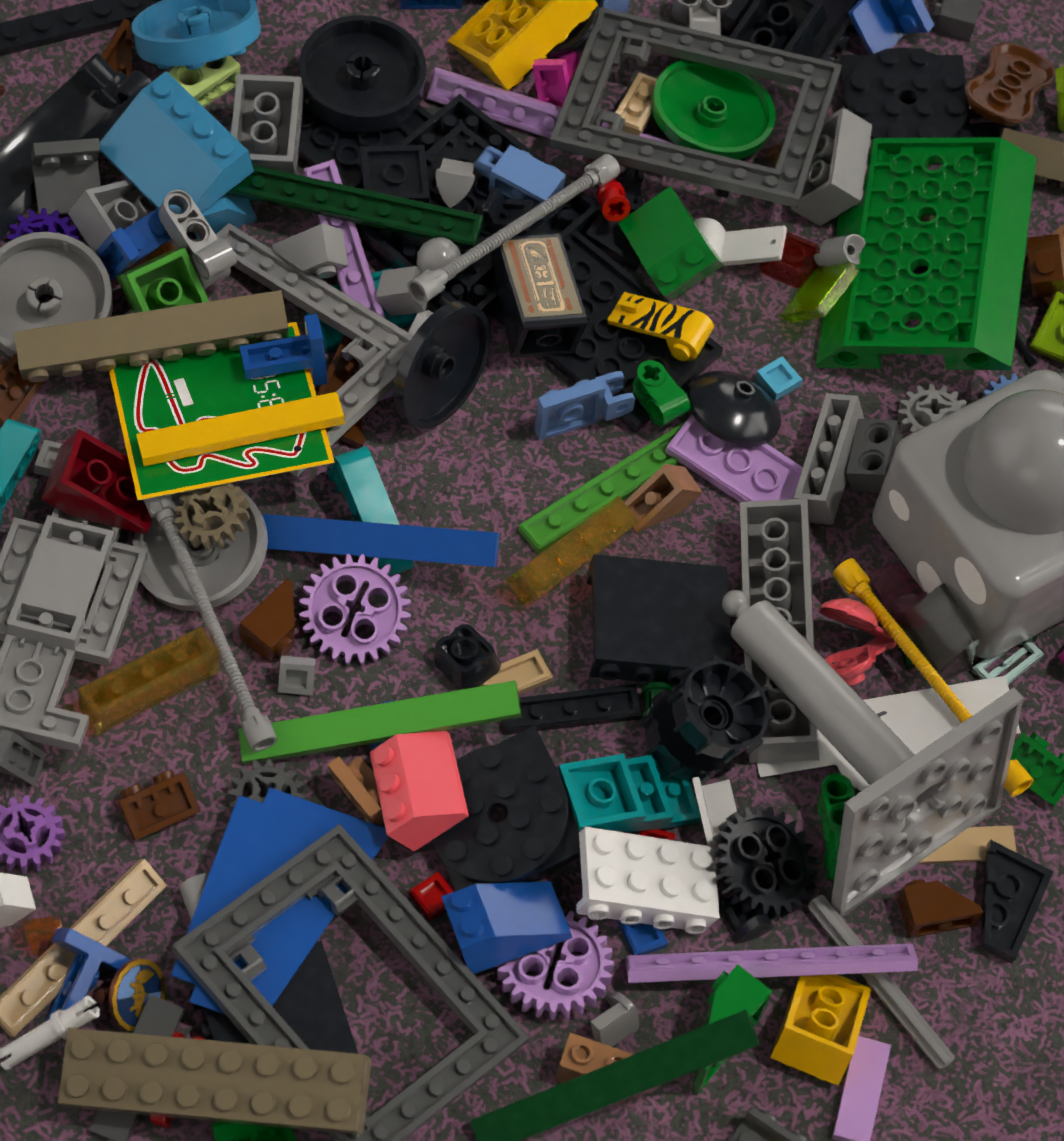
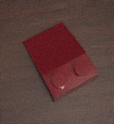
M78 429L60 446L41 498L43 501L70 516L141 534H146L149 531L153 518H151L144 501H137L130 464L126 455L81 429Z

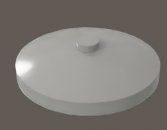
M190 491L171 494L176 507L183 506L179 496H189ZM245 492L243 493L250 505L246 509L250 515V520L242 521L246 530L245 532L236 531L234 533L236 537L235 542L229 539L224 540V548L220 549L217 543H213L210 551H207L202 543L195 548L190 540L185 541L182 537L212 608L232 600L244 591L258 574L266 556L268 544L266 523L256 504ZM231 501V502H230V505H231L232 508H231L230 512L232 513L233 504H232V501ZM173 512V513H174V516H175V519H177V518H178L177 514H176L175 512ZM153 517L149 531L146 534L135 532L132 546L148 549V557L140 581L149 593L161 603L175 609L199 611L163 526Z

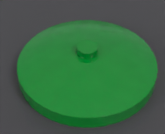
M681 60L666 68L658 77L651 96V109L656 123L663 133L676 145L732 159L746 158L758 152L768 141L775 124L773 101L767 90L755 77L689 60Z

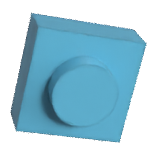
M783 356L758 370L755 379L770 393L775 401L797 389L802 383V378Z

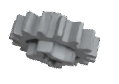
M930 384L929 389L924 390L919 385L916 388L915 394L908 391L906 392L905 400L900 401L897 422L901 423L900 431L901 433L909 432L910 435L965 407L967 402L966 400L957 401V391L951 394L946 393L947 386H942L940 390H935L934 384Z

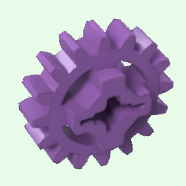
M28 795L24 796L23 803H17L12 797L10 798V807L6 808L0 805V863L6 860L8 871H11L15 865H19L22 874H26L28 866L33 865L38 872L41 870V861L44 860L52 864L54 862L52 852L61 853L62 843L60 841L65 840V831L61 828L63 827L62 816H55V806L53 805L48 806L46 809L43 808V798H39L33 804L30 803ZM9 821H11L10 825L8 827H5V825ZM20 826H22L23 831H26L27 835L30 836V842L28 841L27 836H24V834L20 832ZM47 840L46 843L39 849L41 841Z

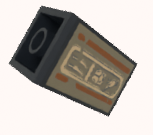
M538 232L529 236L515 235L491 251L511 358L575 353L588 320L561 235L549 234L547 232Z

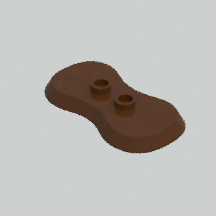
M1014 43L997 44L989 52L988 69L983 74L970 79L966 83L965 91L968 104L978 114L993 122L1005 126H1016L1033 115L1034 97L1037 92L1056 81V69L1050 61L1029 48Z

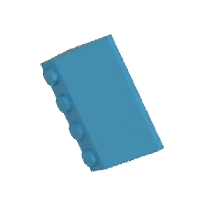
M167 71L138 93L99 143L100 152L156 208L161 206L170 191L182 190L191 196L199 210L203 212L254 172L249 151ZM168 205L173 213H183L179 206Z

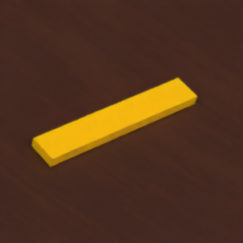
M333 392L137 433L136 437L143 466H149L345 424V417L338 394Z

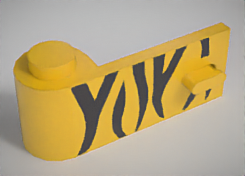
M627 292L622 294L607 319L609 325L666 339L671 354L680 361L695 360L714 329L712 320L700 311Z

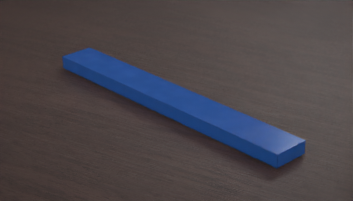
M262 514L268 534L267 549L335 555L350 554L351 556L359 557L361 554H364L365 557L497 568L500 533Z

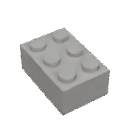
M237 74L231 134L249 151L252 165L293 174L297 173L304 101L301 77Z
M844 107L826 118L798 208L791 207V210L822 226L831 219L837 218L852 206H856L861 201L864 194L863 184L867 171L868 150L871 146L872 125Z

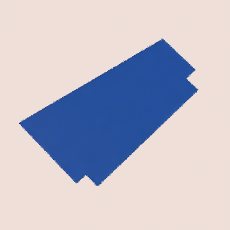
M273 788L268 789L263 803L239 795L187 934L340 824L371 860L374 859L389 837L386 834L385 827ZM341 884L337 886L343 894L347 893ZM317 894L310 900L307 896L252 935L255 940L251 945L263 958L267 968L263 973L254 978L251 983L271 1006L276 1002L335 916V913L331 910V903L325 896L321 898ZM243 958L234 962L240 970L248 966ZM177 959L171 976L195 984L190 1002L225 1014Z

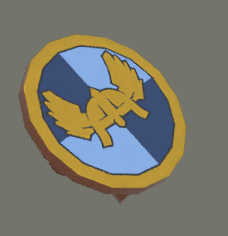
M135 958L126 962L116 972L112 983L106 982L101 989H97L94 997L99 1004L109 1002L110 1014L115 1024L124 1031L133 1032L149 996L153 995L160 999H165L164 976L159 966L151 960Z

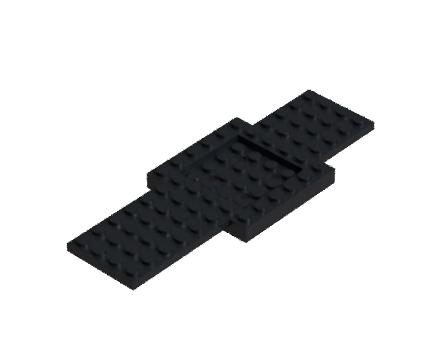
M361 74L360 82H363V74ZM461 94L457 95L434 115L419 105L400 124L382 131L365 133L338 129L326 123L315 115L305 101H303L298 157L310 167L334 159L342 185L363 189L360 164L361 146L425 145L430 193L429 204L483 215V203L490 193L488 190L489 178L478 173L474 167L473 174L475 175V180L470 191L458 204L448 207L439 193L435 174L436 170L441 167L443 158L475 163L486 147H494L505 153L508 147L512 145L519 150L527 151L534 158L549 165ZM566 178L564 182V188L571 184V182ZM583 191L547 214L544 219H540L532 224L528 233L517 234V236H529L538 232H547L549 234L561 235L588 324L575 353L544 355L542 357L575 384L581 380L587 379L591 381L596 377L611 372L622 371L625 377L623 389L612 394V396L632 393L631 386L634 379L637 378L636 371L638 366L644 361L654 360L663 365L675 383L684 390L722 355L723 347L708 337L695 360L680 361L671 354L666 339L608 324L607 319L624 292L662 302L665 301L582 235L590 228L600 213L601 207ZM485 217L477 245L497 233L492 231ZM355 223L362 246L388 268L392 267V269L417 266V252L423 243L430 240ZM458 246L461 255L465 254V252H468V250L462 249ZM491 252L460 271L456 277L447 281L444 284L445 289L429 300L438 309L455 301L467 302L482 310L486 317L491 314L505 326ZM635 398L634 408L631 412L617 417L635 433L651 420L648 412L637 398Z

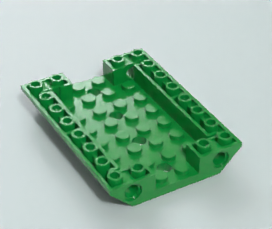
M1001 137L872 139L868 150L863 197L856 206H852L839 215L835 236L836 238L857 234L864 239L866 245L859 255V264L830 269L816 367L881 369L883 354L943 355L946 370L1012 371L1036 171V157ZM934 163L942 165L938 170L931 171L927 169ZM927 214L936 216L929 222L920 221ZM920 266L928 268L923 274L912 273V271ZM917 319L921 321L914 328L904 326L909 320Z

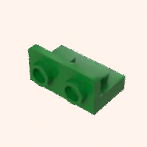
M1022 732L1014 742L1011 760L1017 759L1034 779L1029 789L1055 807L1064 796V754L1061 752L1056 757L1047 750L1049 743L1039 735L1032 732L1030 736H1027Z

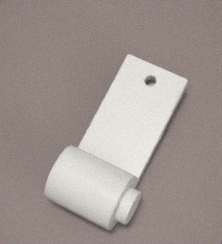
M699 218L695 220L723 262V266L779 261L782 258L787 233L785 225L726 232L723 226L714 219Z

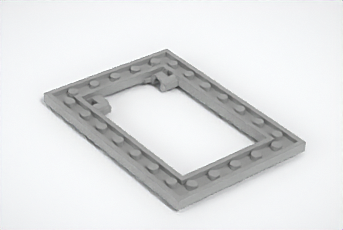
M228 223L216 236L218 239H225L234 250L237 258V264L233 265L235 268L273 291L282 290L284 298L311 315L317 314L319 320L353 340L341 351V355L348 362L355 358L359 363L360 370L336 391L344 413L345 424L326 428L331 446L394 387L399 363L413 335L315 275L300 270L271 248ZM131 308V309H130L128 312H126L125 314H131V313H135V312H134V311L132 310V308ZM307 468L299 469V470H294V471H289V472L298 477V476H300Z

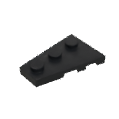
M991 839L986 845L980 948L1012 964L1020 951L1053 875V871Z

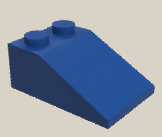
M550 881L474 884L441 896L466 966L473 974L573 938Z

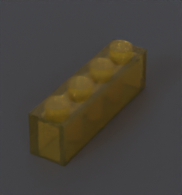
M618 495L515 572L506 581L527 607L584 565L594 554L601 552L635 526L639 521Z
M201 626L79 688V709L82 714L89 715V725L94 733L98 735L219 673V652Z

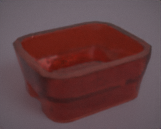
M787 232L781 260L760 262L759 269L765 276L793 288H808L819 269L814 255L820 252V248L811 241Z

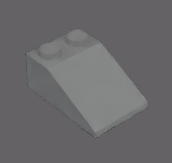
M124 180L85 190L68 214L89 247L95 252L112 232L120 227L123 230L157 208L129 180Z

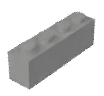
M826 393L794 495V499H808L809 523L833 525L847 481L846 471L858 419H864L858 396Z

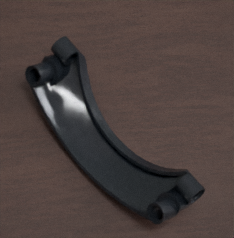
M97 53L0 142V241L10 230L9 226L17 222V217L19 215L22 216L37 201L31 160L33 143L99 138L100 142L138 93L151 83V80L144 73L134 70L127 77L122 71L115 73L101 55Z

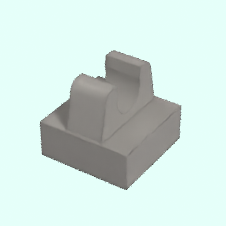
M281 656L278 693L313 696L316 659Z

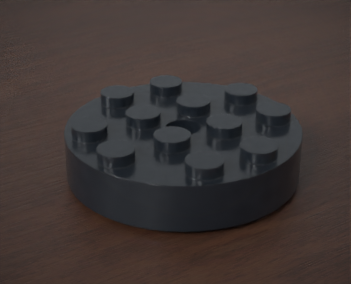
M351 15L334 19L316 29L306 40L301 50L299 77L302 79L304 101L315 115L338 129L364 133L389 129L406 120L417 109L422 100L426 79L424 53L418 42L409 32L389 20L369 15ZM361 74H363V82H360Z

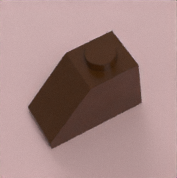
M1059 234L1028 237L1027 244L1033 298L1055 296L1057 291L1064 294Z
M288 578L240 622V639L269 663L277 656L287 655L295 643L293 585Z
M922 879L911 881L903 886L897 899L909 939L974 927L983 914L980 905L938 880L925 882Z

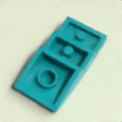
M624 754L559 764L557 767L579 831L584 827L617 832L644 831L699 823L701 820L700 810L689 781L676 776L668 778V772L653 759L652 755L626 759Z

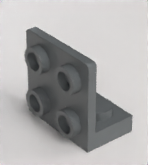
M99 138L33 143L31 160L38 214L41 213L42 208H46L48 215H52L55 210L59 211V215H69V210L85 190L101 186L98 157L100 154Z

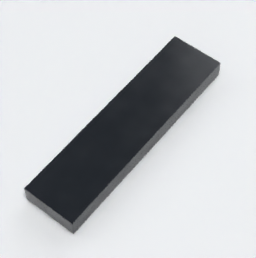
M636 684L519 697L522 717L503 720L502 722L505 735L518 734L534 725L538 731L641 720L642 712Z

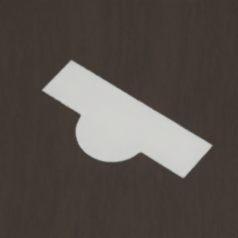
M1006 676L948 685L972 716L1009 691ZM933 688L863 700L876 714L887 711L886 715H882L880 718L915 755L961 724ZM1019 724L1017 727L1016 734L1021 733ZM819 730V760L757 763L760 777L836 765L840 773L851 780L853 787L863 791L870 786Z

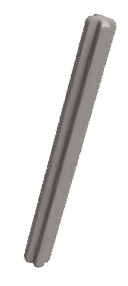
M823 895L815 897L807 905L810 913L838 947L864 945ZM886 972L860 973L935 1067L942 1070L949 1066L955 1059L954 1055Z

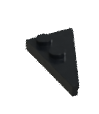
M631 167L620 182L624 187L625 197L629 200L631 207L628 215L643 205L641 184L644 179V171ZM601 210L584 237L609 257L623 266L636 271L640 265L639 257L618 222L607 220Z

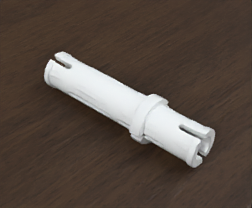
M85 996L81 1001L68 1009L55 1011L51 1014L48 1021L0 1048V1059L12 1055L0 1063L1 1067L7 1071L11 1070L14 1066L61 1038L66 1039L68 1028H79L89 1021L100 1016L98 1007L84 1012L85 1009L96 1004V1002L90 996Z

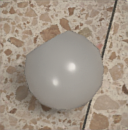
M443 237L432 238L423 243L417 252L416 264L421 273L426 270L435 271L462 255L458 246L449 239Z

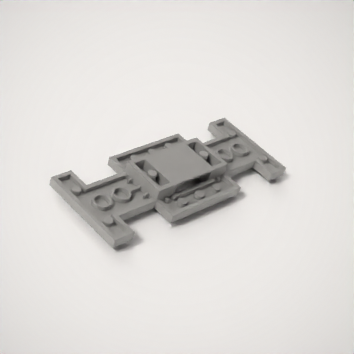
M44 439L34 465L35 474L50 476L59 448L62 445L61 443ZM54 507L51 516L47 515L44 524L14 517L0 553V641H4L0 650V731L3 729L14 732L26 740L71 751H80L89 725V715L57 708L75 659L110 666L148 557V549L117 542L121 528L70 516ZM101 570H104L85 622V614L89 606L91 597L93 595Z

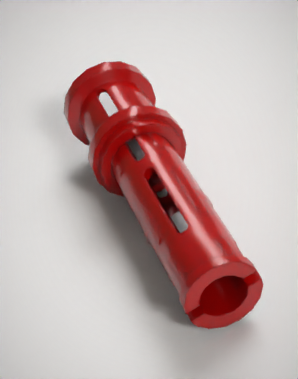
M590 158L589 164L594 161L592 158ZM614 178L602 187L597 185L596 196L602 206L603 216L612 222H618L626 218L630 213L631 207L629 200L625 197V190L621 183L617 182Z

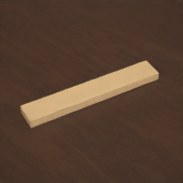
M139 859L70 928L107 946L167 884L145 859ZM54 943L0 996V1026L10 1037H15L58 994L76 954Z

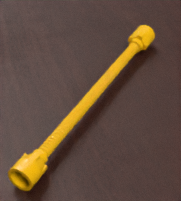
M850 558L838 565L833 572V577L848 595L855 594L858 599H861L874 612L876 619L881 622L883 628L891 635L896 644L902 648L904 654L912 661L918 671L923 674L926 681L931 684V687L939 694V697L947 704V707L955 714L960 723L970 718L972 714L969 713V710L964 707V704L956 697V694L948 687L943 678L937 674L934 667L929 664V661L921 654V651H919L911 639L908 638V635L900 628V625L895 622V619L887 612V609L874 596L871 587L868 585L871 580L856 560ZM1010 759L1004 788L1011 797H1015L1029 788L1034 779L1017 759Z

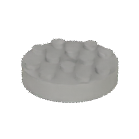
M36 232L17 237L0 248V350L11 357L14 353L17 354L14 338L15 331L112 316L113 297L107 270L97 254L81 241L60 233ZM45 294L54 297L49 302H42L41 306L40 301L37 300L41 295Z

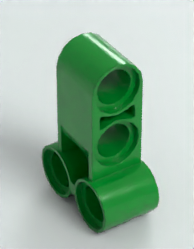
M835 773L823 779L817 801V810L826 848L824 867L829 871V873H825L827 881H834L845 802L855 796L851 780L842 774Z

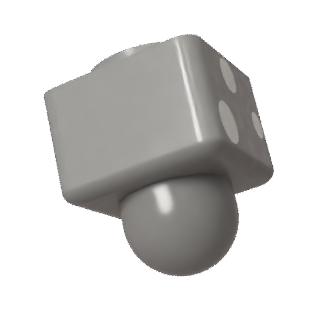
M1051 370L1034 371L900 440L894 451L873 510L872 518L878 531L965 648L978 657L992 658L1064 620V379L1058 373Z

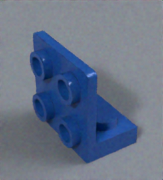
M859 0L849 11V16L869 55L892 48L905 33H928L935 26L922 0Z

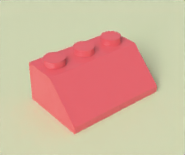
M447 731L396 734L369 752L386 834L410 850L416 851L469 816L451 736Z

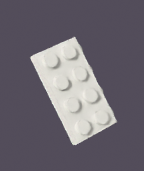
M584 827L579 832L583 898L576 904V912L578 914L588 915L593 920L605 918L620 920L623 924L627 925L642 923L653 925L656 929H683L689 934L705 932L720 918L717 881H715L716 868L711 867V863L715 862V856L710 853V849L714 847L591 827Z

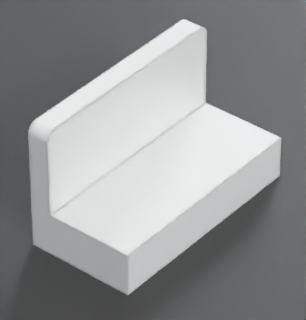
M699 776L692 779L708 846L715 847L718 844L712 838L720 832L718 826L727 821L726 818L737 812L730 780L702 786Z

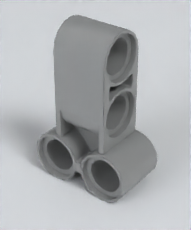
M674 0L672 15L675 20L685 23L687 28L721 36L720 25H722L724 14L733 0Z
M182 190L170 191L160 206L158 217L177 248L185 247L203 289L230 275V267L237 264L235 252L225 239H218L187 192ZM168 205L179 206L183 213H173ZM186 233H196L201 241L194 242L190 240Z

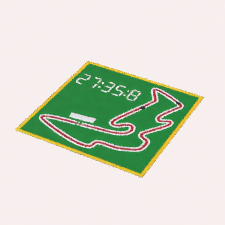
M297 322L287 323L288 338L300 336ZM228 347L216 349L214 354L207 356H198L196 353L183 354L181 359L175 361H164L163 358L151 359L148 364L143 366H130L129 363L116 365L115 369L109 371L137 501L335 463L326 428L143 466L137 443V433L317 396L310 369L246 379L240 350L232 351Z

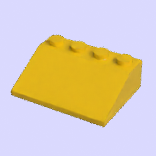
M489 0L447 42L494 83L506 90H510L523 80L524 75L533 68L532 65L535 59H545L546 54L557 44L565 41L569 33L579 23L584 22L590 17L591 12L598 4L595 0Z

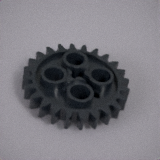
M756 805L751 809L744 807L740 811L726 818L727 821L718 826L720 832L712 838L718 845L710 849V853L718 857V860L711 863V867L721 871V874L715 877V881H725L726 883L722 893L732 892L734 894L732 905L740 901L743 902V913L746 914L754 909L755 916L767 915L771 920L778 916L784 918L802 908V903L811 898L808 892L816 887L810 879L818 875L816 870L810 868V865L816 862L817 858L807 854V851L813 845L803 844L802 842L806 832L796 833L794 831L796 821L793 820L788 824L785 823L784 812L774 817L773 807H768L763 811L760 805Z

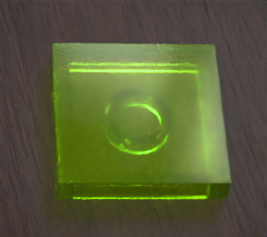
M853 262L815 269L782 312L781 316L788 323L825 317L858 274L859 269Z

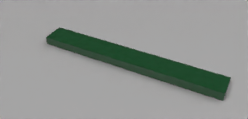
M253 165V173L226 193L227 195L430 240L443 237L449 239L457 246L471 249L477 246L484 222L483 215Z
M743 1010L474 1118L470 1122L478 1141H523L758 1047L761 1044L748 1011Z

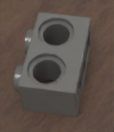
M858 419L846 471L852 491L880 493L896 446L905 437L904 434L900 433L897 420Z

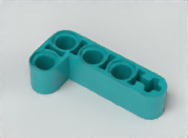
M7 419L0 430V531L3 510L35 455L41 438V429L11 419Z
M363 446L333 457L335 463L327 465L328 477L330 482L334 481L337 487L334 488L335 492H343L354 521L400 525L369 449ZM378 558V568L380 570L388 564L391 566L388 576L412 569L414 566L413 561Z

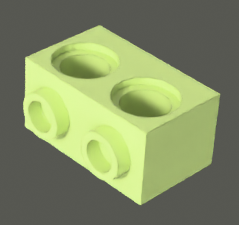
M229 55L206 62L197 69L174 66L169 71V74L205 107L236 86L237 74H240V64Z

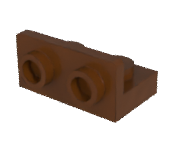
M16 353L6 361L0 358L1 427L7 419L17 421L44 383V381L30 382L29 379L22 380Z
M169 769L153 776L154 783L147 787L141 788L140 783H137L120 791L122 797L113 802L116 808H120L133 840H138L201 812L185 772L174 774L173 770Z

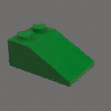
M669 186L618 222L644 268L662 295L669 301L675 300L724 265L672 186Z
M738 964L729 974L723 971L712 985L711 989H713V992L706 1001L710 1006L704 1026L743 1010L748 1011L752 1024L755 1026L764 1013L772 990ZM727 1059L695 1071L691 1092L697 1096Z

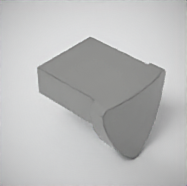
M443 158L441 167L436 170L435 174L439 193L448 207L458 204L470 191L475 180V175L473 174L474 163Z
M614 992L607 996L606 999L611 1008L590 1021L594 1041L611 1047L639 1030L637 1008L620 992Z

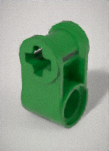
M647 360L638 366L636 371L637 378L634 379L631 386L632 393L656 425L662 427L690 411V401L686 393L675 383L663 365L654 360Z

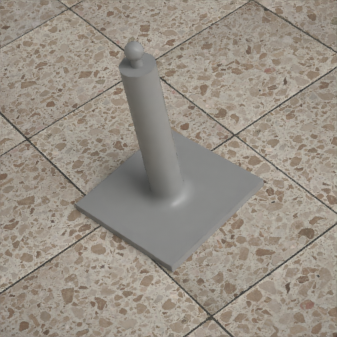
M732 590L727 592L722 600V607L726 614L738 618L732 626L731 637L870 785L846 801L844 806L831 905L841 917L920 864V861L963 831L973 827L1000 808L1024 699L1015 688L915 755L771 602L767 600L760 601L750 607L749 599L742 591Z

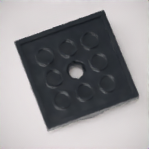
M908 47L887 48L872 55H840L839 64H842L840 80L843 107L872 125L871 140L874 138H972L969 118L970 105L968 104L965 91L966 81L963 55H936L925 49ZM899 99H910L915 103L908 105L902 103Z
M535 725L496 745L476 749L456 760L469 816L432 840L456 891L474 884L533 882L580 858V831L573 815L566 789ZM495 807H505L508 810L507 817L502 822L494 823L490 821V814Z

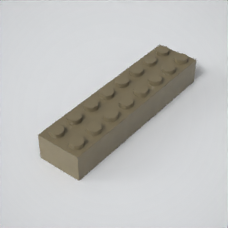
M68 1028L58 1104L69 1108L363 1135L372 1059L365 1054Z

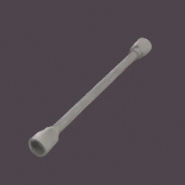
M610 154L602 155L584 168L585 173L582 177L471 250H468L462 256H459L441 269H436L435 271L426 270L408 282V291L411 297L417 303H426L445 289L444 284L447 283L448 279L551 213L574 196H577L580 192L595 185L602 187L620 174V166L617 160Z
M171 494L143 499L151 518L155 517L159 524L163 526L213 645L217 650L220 661H222L223 668L227 673L230 684H232L233 691L243 711L245 721L241 723L251 750L258 752L270 748L278 741V738L268 716L261 715L260 710L253 703V699L233 657L227 639L223 634L217 616L213 611L210 600H208L207 593L195 570L179 529L175 524L173 512H175L174 508L176 506Z

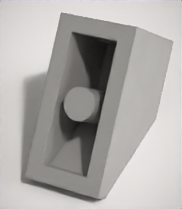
M320 224L272 245L274 252L300 270L316 274L318 278L333 277L336 275V271L348 267L343 229Z

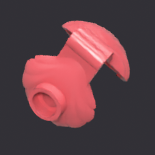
M848 598L832 599L819 607L818 612L824 616L857 627L876 637L863 646L838 651L825 657L827 663L849 686L862 682L866 678L864 672L873 666L876 656L888 649H894L896 642L885 629L878 626V620L874 612L859 601Z

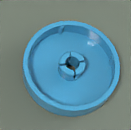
M162 0L149 6L135 17L132 22V32L140 58L149 63L156 64L157 68L167 69L173 66H185L187 69H197L206 62L229 55L237 56L243 54L246 51L245 47L258 39L261 33V23L255 0Z

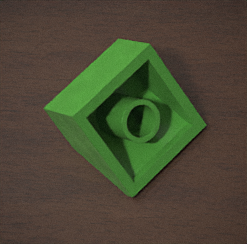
M185 247L172 249L116 276L129 306L135 313L209 301Z

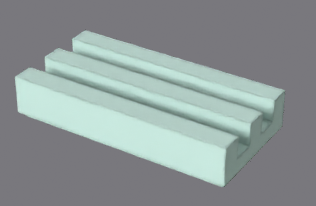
M1033 642L1023 644L1024 646L990 673L984 669L1009 650L992 658H984L972 668L971 672L981 680L997 677L1030 651L1032 653L1031 656L1005 675L1009 685L1042 659L1044 653Z

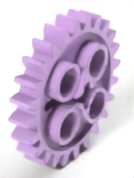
M347 554L345 564H341L334 557L332 569L321 564L322 576L310 575V580L315 586L303 587V592L310 598L300 599V606L308 610L299 613L300 620L310 621L303 627V632H314L310 639V644L312 646L321 642V655L331 650L333 651V662L340 655L345 656L346 665L351 663L353 657H357L360 665H364L365 656L370 655L374 662H378L377 652L379 650L387 656L390 655L389 642L397 646L400 645L401 640L396 633H407L408 628L401 621H409L411 614L402 609L410 607L411 600L401 598L407 593L408 588L407 586L396 587L401 576L397 574L389 577L391 568L389 564L380 570L378 568V558L376 557L369 565L365 564L364 554L360 555L358 563H353L351 555ZM342 581H350L355 585L356 589L351 594L345 595L338 592L336 587ZM367 582L369 587L361 600V612L355 614L348 636L342 637L341 633L349 620L350 608L355 606L363 583ZM374 594H382L388 602L383 607L376 608L370 605L368 599ZM328 612H337L341 615L342 621L338 625L330 626L323 621V617ZM360 625H369L374 630V634L368 639H361L355 634V630Z
M573 911L567 914L565 919L573 938L564 942L561 957L556 964L553 981L548 990H545L544 986L548 980L549 967L553 965L558 943L497 965L496 967H499L497 969V980H504L502 982V991H512L510 1002L513 1004L522 999L523 1012H526L533 1006L536 1008L537 1018L545 1010L549 1011L551 1020L555 1019L557 1011H562L566 1019H569L571 1009H575L580 1015H583L584 1003L594 1008L596 1006V996L604 998L606 986L611 984L612 975L610 973H613L614 961H611L613 950L606 947L607 936L597 937L599 926L594 925L587 929V917L584 916L576 922L573 921ZM571 952H581L584 955L574 956L571 954ZM532 971L538 973L539 975L532 977L526 975L525 973ZM561 982H570V983L574 984V986L565 987V986L561 985L560 983H561Z

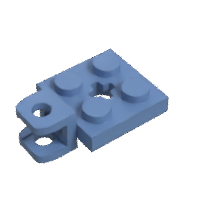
M622 371L611 372L596 377L591 381L587 379L581 380L572 387L560 391L556 389L550 390L543 394V396L538 397L534 430L539 441L600 422L601 413L604 420L608 421L631 412L635 403L633 393L612 396V394L623 389L625 377Z

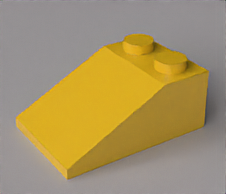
M839 974L799 976L770 1058L838 1086L854 1054L871 988Z

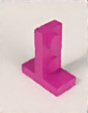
M571 50L554 56L553 59H535L532 67L538 100L559 107L563 106L583 52Z

